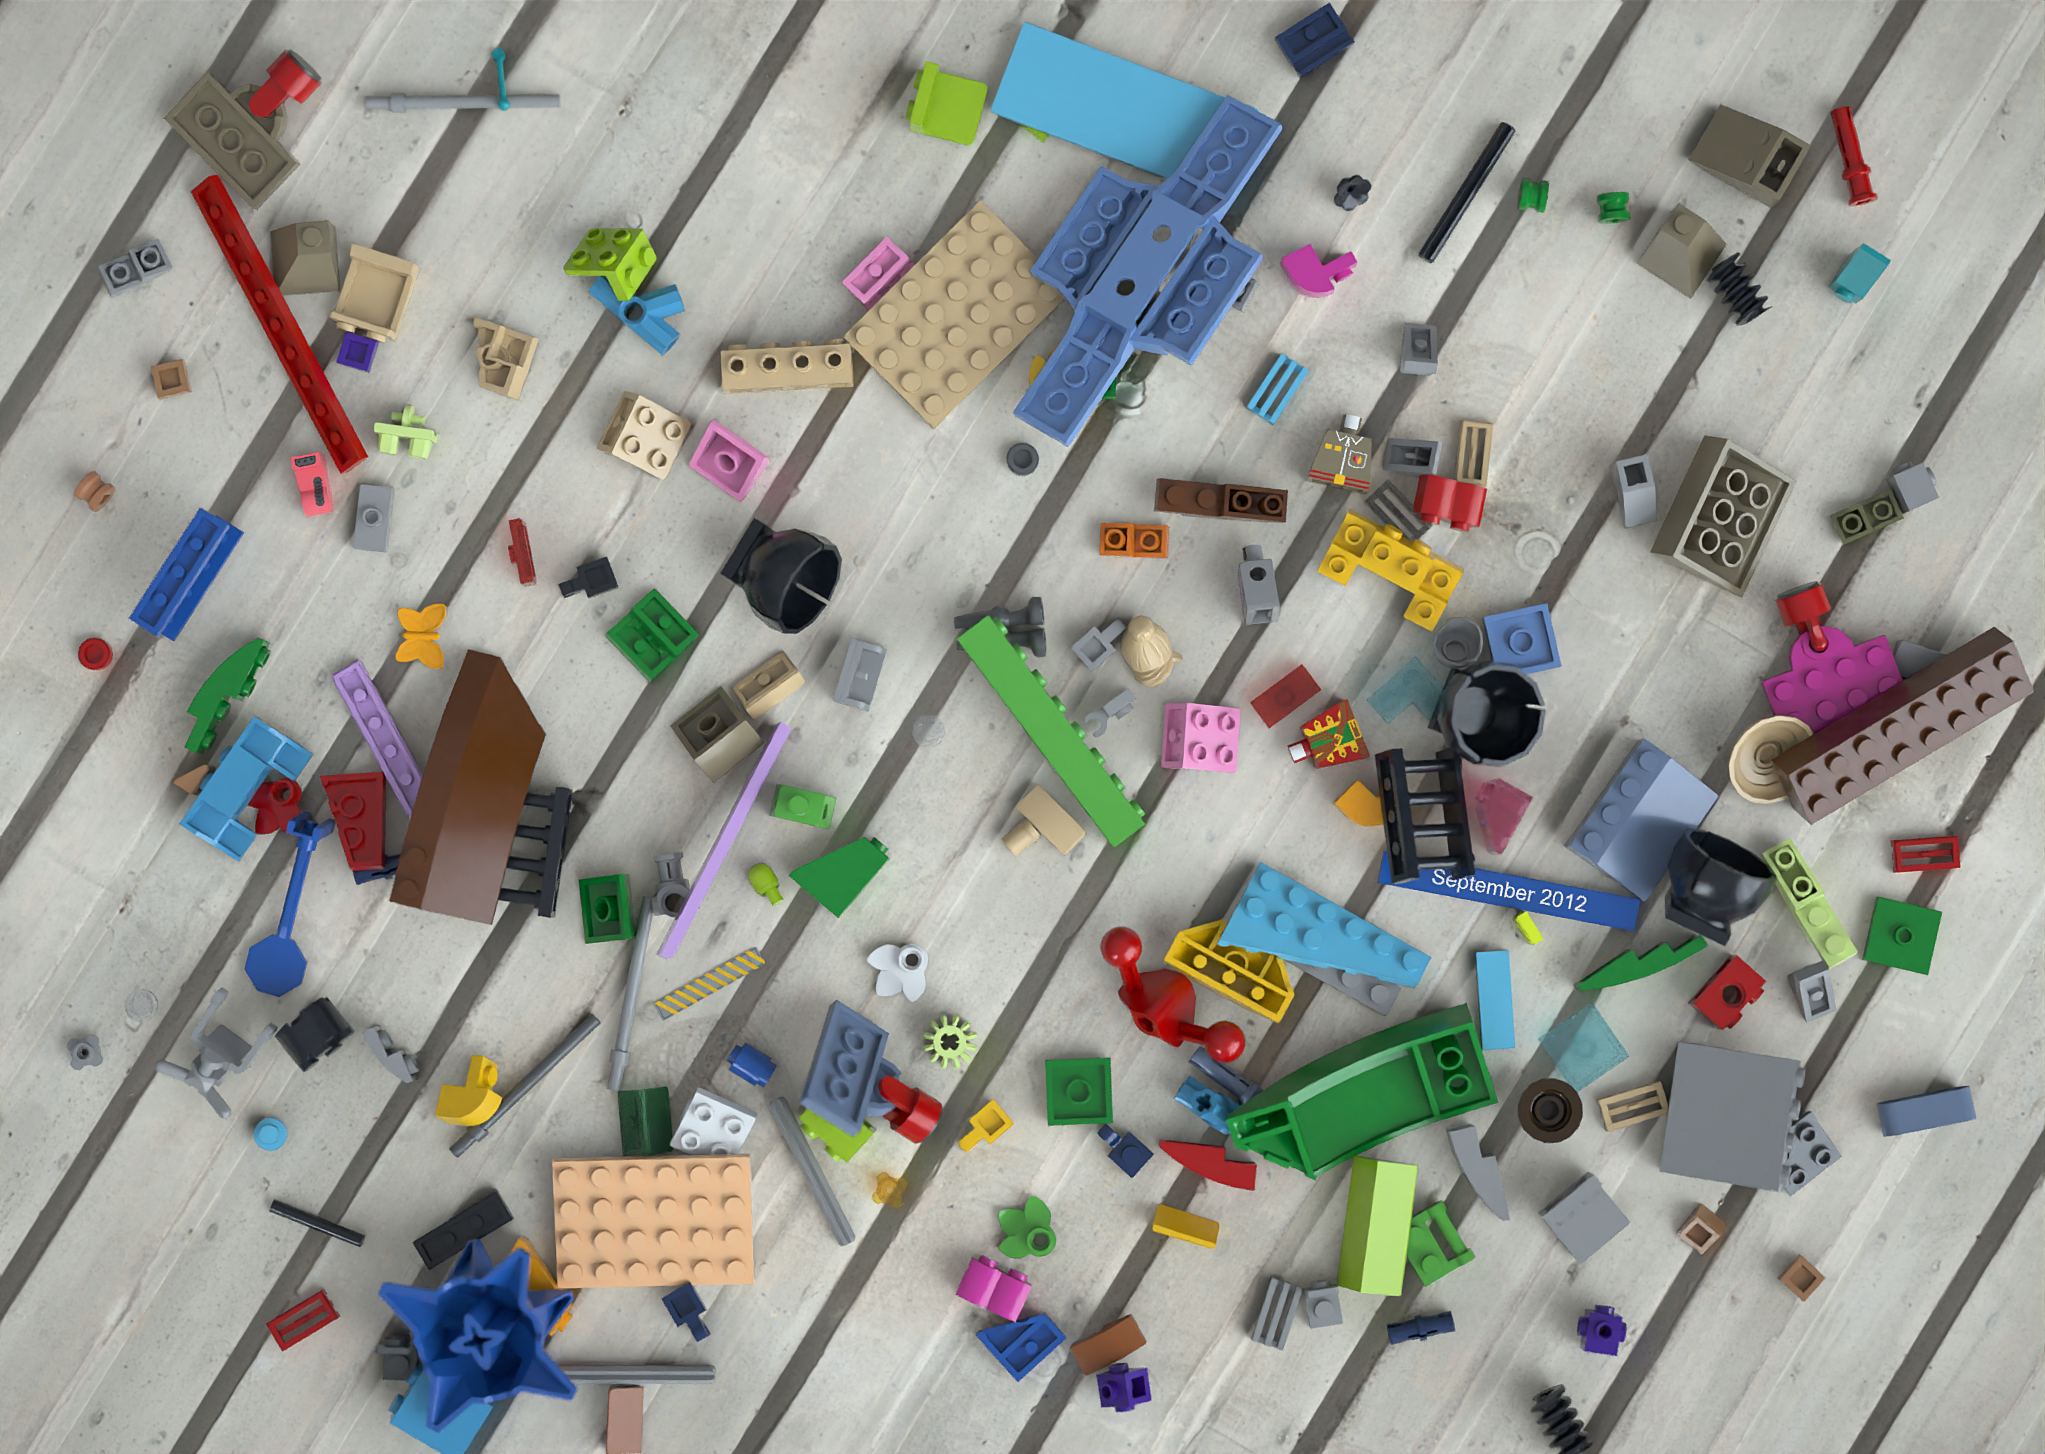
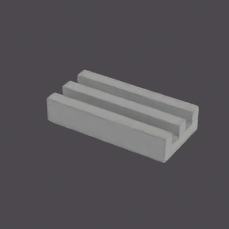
M1271 1277L1252 1334V1341L1260 1342L1283 1351L1303 1287ZM1276 1286L1282 1287L1267 1336H1261ZM1291 1290L1294 1293L1279 1339L1276 1341L1273 1340L1288 1291Z

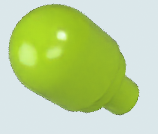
M765 863L753 865L748 872V880L756 893L761 897L766 896L772 906L781 903L784 899L777 890L780 886L779 879L772 868Z

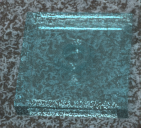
M1590 1002L1538 1038L1567 1083L1577 1092L1630 1057L1593 1002Z

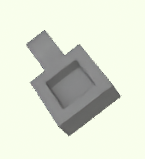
M1119 618L1102 633L1094 626L1071 649L1093 672L1117 651L1110 643L1122 634L1127 627Z
M1128 688L1098 711L1086 715L1083 722L1086 724L1091 719L1099 720L1101 727L1093 733L1094 737H1099L1106 731L1108 719L1116 715L1119 720L1134 709L1131 703L1136 700V697Z

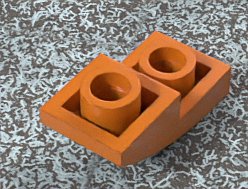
M1101 523L1099 555L1168 559L1169 526Z

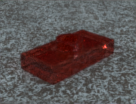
M520 518L509 520L513 545H508L512 565L517 564L521 585L525 587L536 585L537 578L526 522Z
M1301 664L1251 701L1250 705L1269 729L1321 691V688L1303 664Z

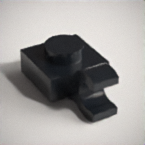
M607 556L576 567L580 577L558 584L564 599L584 590L588 599L619 588Z

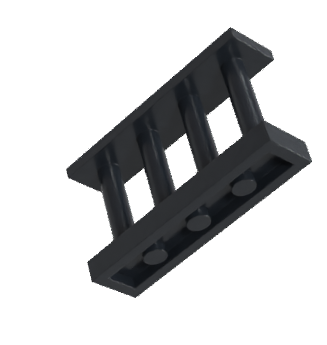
M1451 747L1435 752L1436 759L1405 761L1403 748L1389 749L1375 755L1391 884L1405 883L1420 878L1419 870L1451 869L1452 880H1460L1475 875V856L1472 853L1462 779V760L1459 754ZM1438 772L1440 791L1415 793L1408 791L1406 774ZM1442 804L1444 824L1414 825L1412 823L1410 806ZM1447 836L1449 856H1417L1415 838Z
M556 787L555 793H550V796L527 793L524 805L548 808V812H552L551 825H546L543 828L518 824L515 837L542 840L543 844L548 845L546 857H541V860L509 856L506 869L538 873L540 877H543L542 889L530 892L501 888L498 900L534 905V909H539L538 916L555 918L573 789Z

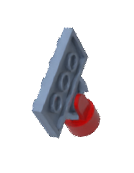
M836 1000L829 1006L800 1104L852 1137L861 1131L866 1114L871 1117L883 1116L890 1121V1128L914 1144L925 1141L933 1133L941 1119V1102L918 1087L911 1089L900 1082L899 1075L902 1074L901 1071L893 1063L882 1058L889 1033Z

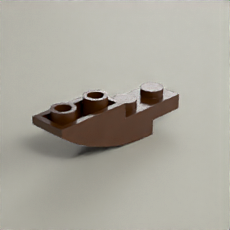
M1158 478L1156 479L1154 512L1182 514V516L1286 523L1288 490Z

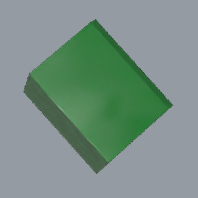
M629 874L579 879L585 944L635 939Z

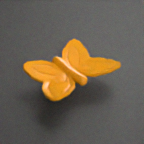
M432 604L425 607L421 613L408 608L398 609L397 616L400 624L407 630L402 636L407 640L399 646L395 659L398 662H410L419 659L423 665L429 668L441 669L444 666V655L440 646L431 640H439L440 638L438 632L432 631L438 629L446 617V606L444 604Z

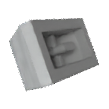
M1388 438L1382 470L1418 478L1420 475L1425 474L1436 475L1442 443L1439 441Z

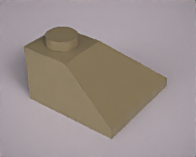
M1678 203L1670 212L1637 264L1691 299L1727 244L1706 220Z
M328 220L301 222L270 231L273 278L283 296L340 291L336 227Z

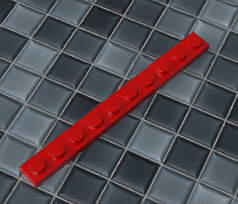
M219 175L208 176L191 191V194L340 474L350 472L367 459L368 455Z

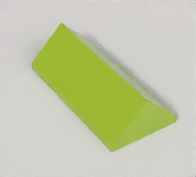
M1354 1156L1337 1286L1360 1293L1401 1296L1419 1165Z

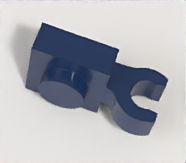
M1104 1124L1097 1132L1113 1148L1107 1156L1131 1178L1154 1155L1131 1132H1128L1121 1138L1107 1124Z
M691 1282L662 1298L677 1327L687 1323L697 1342L711 1335L706 1324L699 1316L707 1308Z

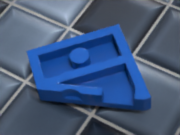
M1045 1312L1016 1320V1322L1011 1321L979 1330L976 1333L978 1339L1017 1382L1025 1377L1067 1338Z

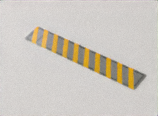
M754 947L654 1003V1006L664 1021L765 965V961L757 947Z

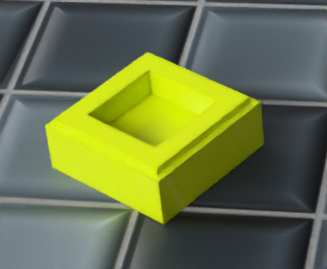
M1521 911L1513 916L1512 920L1527 944L1535 945L1544 939L1527 911Z

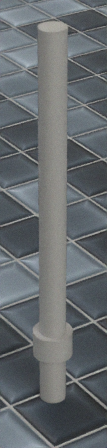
M391 93V96L365 97L366 110L391 109L392 113L406 112V109L498 108L497 104L500 95L406 96L405 93ZM559 94L506 95V99L510 101L509 108L560 107Z
M646 896L642 898L615 1049H611L609 1063H612L607 1087L610 1090L620 1091L624 1067L629 1064L630 1052L627 1051L653 916L651 897Z

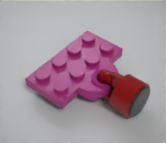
M1818 581L1810 582L1777 595L1775 602L1784 626L1795 624L1799 636L1790 646L1788 658L1791 670L1761 681L1773 716L1796 717L1807 724L1812 732H1815L1834 723L1903 681L1886 635L1853 645L1850 638L1839 629L1822 625L1819 616L1831 610L1822 583H1818Z

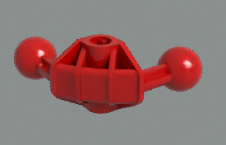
M1124 926L1114 927L1105 933L1100 944L1102 957L1109 965L1119 968L1124 984L1118 990V995L1122 1003L1132 1014L1134 1023L1140 1031L1157 1037L1173 1047L1181 1046L1184 1041L1203 1045L1206 1053L1213 1060L1221 1063L1232 1062L1241 1056L1245 1049L1246 1040L1242 1029L1237 1024L1230 1021H1218L1209 1028L1194 1025L1196 995L1191 981L1184 974L1168 969L1139 973L1136 962L1142 953V941L1139 935L1131 928Z

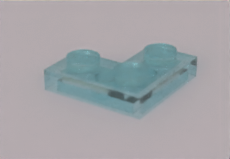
M1415 656L1373 693L1367 701L1387 724H1390L1412 703L1430 722L1443 686Z

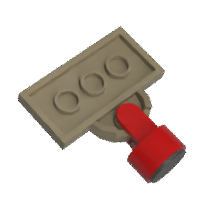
M284 50L266 69L270 78L262 86L247 84L239 86L231 93L212 73L206 72L164 117L193 149L255 210H258L301 164L279 142L285 132L287 123L285 100L291 96L297 102L303 104L322 84L319 74L292 50Z

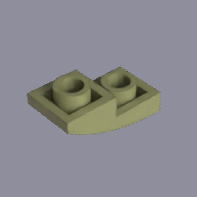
M1891 489L1830 515L1843 545L1904 519Z

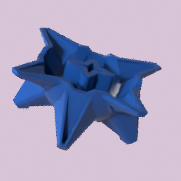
M478 1239L468 1241L444 1284L437 1289L383 1282L378 1295L413 1331V1343L422 1361L423 1370L430 1378L426 1427L439 1433L473 1403L486 1404L514 1397L521 1391L570 1401L575 1396L578 1388L544 1350V1338L574 1298L569 1289L528 1291L530 1253L528 1251L517 1248L494 1268L483 1243Z

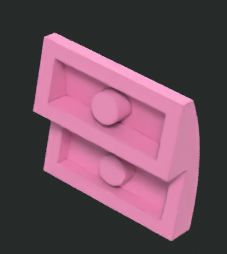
M886 236L842 281V284L869 311L914 264Z

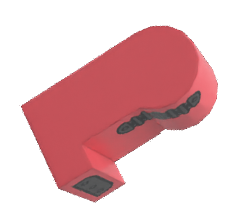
M315 452L290 458L292 469L295 471L305 515L311 517L333 512L334 504L325 455Z

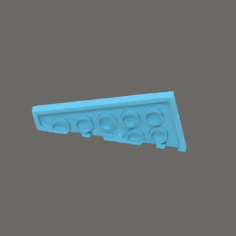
M1262 862L1257 866L1216 944L1225 947L1229 945L1245 948V951L1253 953L1260 951L1274 954L1280 959L1326 969L1328 967L1344 970V973L1357 975V973L1370 975L1380 981L1412 988L1419 984L1431 959L1425 953Z

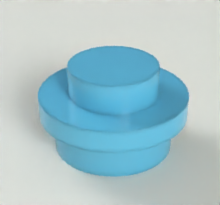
M266 1118L260 1121L254 1130L256 1144L267 1151L279 1149L287 1139L286 1126L276 1118Z

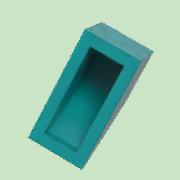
M1863 243L1848 255L1829 287L1835 290L1834 295L1838 299L1846 303L1854 302L1856 304L1866 296L1891 260Z

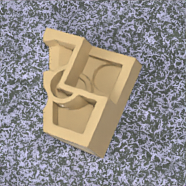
M475 317L473 323L474 327L478 329L479 347H476L477 359L480 362V370L478 372L479 387L518 400L539 339Z

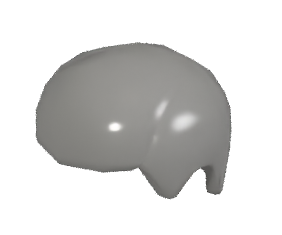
M1451 617L1447 619L1445 624L1436 631L1433 638V653L1441 664L1451 669L1467 668L1479 658L1483 647V633L1476 622L1466 617Z

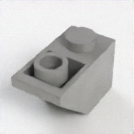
M1648 454L1615 461L1610 465L1624 529L1656 522L1655 483Z

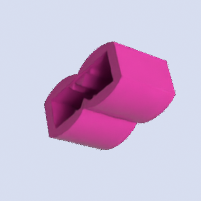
M980 1255L979 1259L971 1257L957 1288L956 1295L1016 1322L1032 1287L1030 1283L1026 1282L1028 1276L1010 1268L1008 1273L996 1268L998 1265L997 1261L984 1255Z

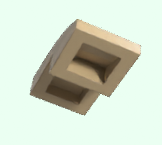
M1038 784L1015 806L1064 856L1087 834Z

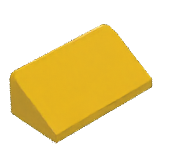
M1162 1204L1157 1206L1151 1228L1155 1232L1212 1250L1213 1248L1215 1249L1220 1227L1216 1221Z

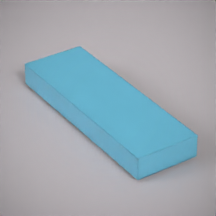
M1509 950L1475 952L1481 1049L1515 1048Z

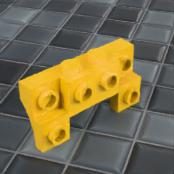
M1349 509L1317 572L1344 586L1347 585L1357 564L1414 594L1403 617L1432 632L1462 577L1464 568L1431 552L1432 547L1418 539L1412 542L1403 537V532L1389 524H1386L1384 527Z

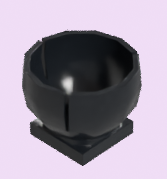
M754 518L720 574L745 591L754 615L769 628L784 634H797L811 625L827 604L800 589L796 584H800L830 601L840 578L842 557L837 546L824 536L801 529L775 532L766 524Z
M1484 661L1463 670L1450 669L1428 729L1442 734L1446 744L1468 762L1474 765L1501 767L1527 756L1542 735L1546 710L1526 705H1546L1537 683L1518 667L1512 664Z
M1689 828L1674 846L1668 864L1671 886L1665 895V918L1726 946L1731 937L1730 925L1754 914L1762 906L1773 891L1777 875L1765 861L1732 840L1710 831L1706 832L1701 829Z

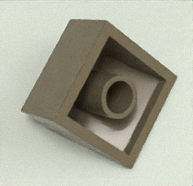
M719 687L670 726L693 760L713 783L765 743L722 687Z

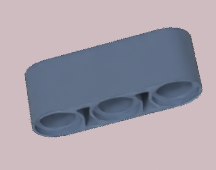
M1970 1086L1953 1087L1877 1103L1883 1137L1902 1135L1976 1119Z

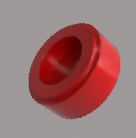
M89 638L80 645L78 658L80 663L87 669L99 671L110 665L113 659V650L107 641L100 638Z

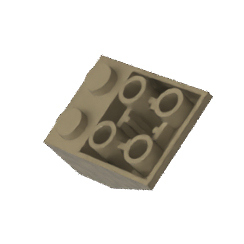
M1720 104L1688 161L1772 209L1782 198L1812 145L1784 129Z

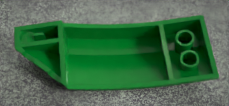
M1467 1003L1373 1033L1326 1054L1281 1078L1225 1116L1235 1147L1246 1152L1249 1149L1263 1155L1265 1160L1287 1169L1292 1167L1304 1172L1306 1177L1316 1180L1317 1176L1379 1144L1429 1124L1496 1104L1498 1100Z

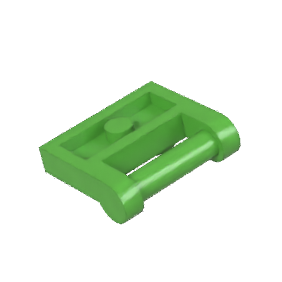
M1442 1200L1415 1214L1411 1219L1407 1258L1425 1287L1476 1257L1471 1248L1467 1249L1445 1212L1447 1208ZM1431 1218L1435 1219L1455 1253V1256L1449 1260L1445 1257L1425 1223Z

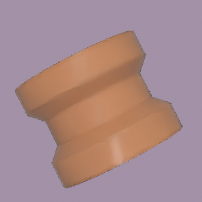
M92 471L77 485L74 496L79 500H85L88 503V507L93 512H97L111 499L115 492V487L110 483L101 481V476L97 472Z

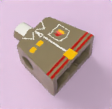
M1344 414L1340 431L1326 430L1306 481L1367 494L1370 487L1372 439L1358 436L1362 418Z

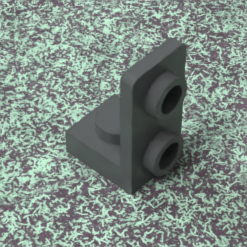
M391 1334L390 1338H385L375 1348V1353L384 1354L383 1380L406 1381L414 1367L418 1366L419 1354L413 1340H410V1334Z

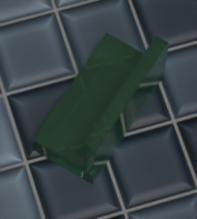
M668 1087L617 1091L623 1156H645L672 1152L674 1147L670 1146L672 1124Z

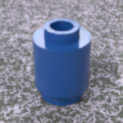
M746 1042L742 1047L736 1044L726 1060L731 1064L728 1069L729 1071L754 1086L758 1084L763 1088L777 1067L776 1064L771 1062V1057Z

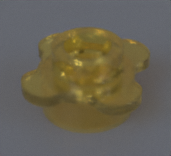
M886 1172L880 1173L876 1178L878 1186L872 1194V1200L876 1204L883 1202L890 1204L894 1209L900 1208L904 1202L902 1199L903 1191L908 1187L907 1180L904 1177H890ZM889 1187L893 1189V1192L891 1194L887 1192V1188Z

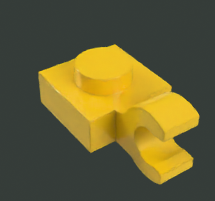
M992 1099L968 1120L974 1128L957 1143L966 1153L983 1138L991 1145L1014 1125V1122Z

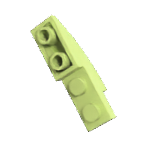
M1791 838L1763 852L1761 855L1764 861L1771 866L1777 875L1775 884L1807 941L1809 944H1813L1827 967L1831 969L1858 953L1857 949L1824 898V891Z

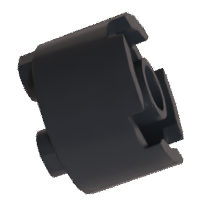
M322 997L299 1012L300 1015L290 1024L292 1027L286 1023L275 1034V1038L303 1072H307L319 1062L318 1058L325 1054L329 1057L342 1047V1042L355 1032L328 997Z

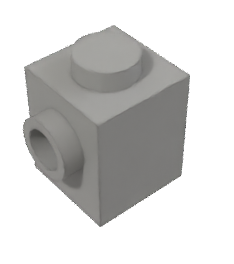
M1911 461L1895 467L1893 468L1895 475L1886 479L1902 514L1939 498L1934 487L1936 485L1935 476L1929 467L1925 468L1923 462L1913 466Z

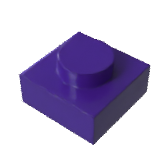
M346 332L336 362L346 367L370 373L379 342Z

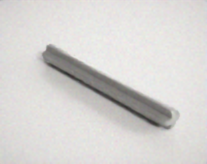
M779 1097L771 1101L769 1108L839 1245L842 1247L852 1243L855 1240V1234L786 1099Z
M558 1365L573 1384H713L716 1379V1370L713 1365Z

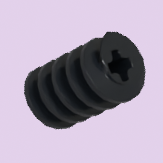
M1739 252L1711 269L1713 272L1707 278L1708 283L1720 282L1714 289L1716 294L1726 292V295L1721 300L1722 304L1733 303V306L1728 311L1729 315L1740 313V317L1735 322L1736 326L1749 323L1773 307H1763L1768 299L1767 295L1756 297L1757 292L1761 288L1760 284L1749 286L1754 277L1753 273L1742 275V272L1747 267L1746 262L1737 265L1734 263L1740 256Z
M1563 1384L1548 1388L1534 1396L1532 1400H1536L1537 1403L1530 1411L1531 1413L1542 1412L1543 1415L1536 1421L1538 1425L1548 1423L1549 1427L1542 1434L1544 1437L1554 1435L1555 1439L1548 1445L1550 1448L1560 1447L1561 1451L1558 1454H1580L1593 1445V1443H1587L1590 1439L1589 1432L1581 1431L1584 1427V1422L1581 1419H1575L1578 1415L1577 1409L1568 1408L1572 1402L1571 1397L1562 1396L1566 1390Z

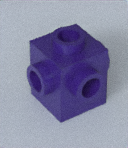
M1595 1304L1594 1310L1585 1309L1584 1316L1579 1317L1577 1335L1581 1336L1580 1348L1583 1351L1611 1356L1618 1355L1619 1342L1625 1341L1627 1325L1622 1322L1623 1317L1614 1313V1307ZM1605 1325L1604 1330L1599 1333L1600 1327Z
M1117 1363L1109 1365V1371L1096 1375L1101 1407H1115V1412H1127L1134 1410V1405L1152 1400L1147 1368H1129L1128 1363Z

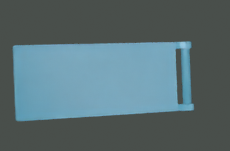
M1025 22L992 104L991 112L1168 179L1178 169L1225 97ZM1247 105V106H1249V107H1251V108H1253V109H1255V110H1257V111L1259 112V110H1258L1257 108H1255V107H1253V106H1250V105Z

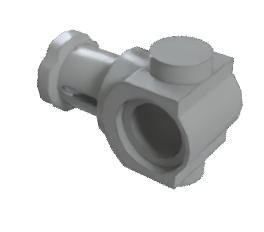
M682 852L654 857V862L658 863L661 880L660 883L656 884L657 896L651 898L654 916L667 915L676 917L678 912H673L668 907L669 897L674 893H678L685 900L690 890L689 880L683 878L680 861L683 857ZM669 863H670V867H671L672 878H671V874H670Z

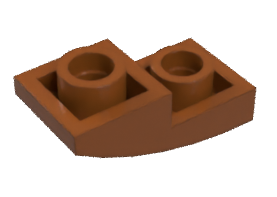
M1129 1314L1104 1325L1101 1331L1074 1342L1070 1350L1085 1376L1129 1355L1145 1345L1147 1341L1132 1314Z

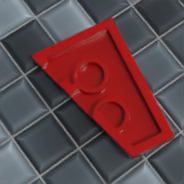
M384 772L320 776L322 785L327 793L331 813L334 815L339 830L338 834L349 868L352 871L385 869L386 776Z

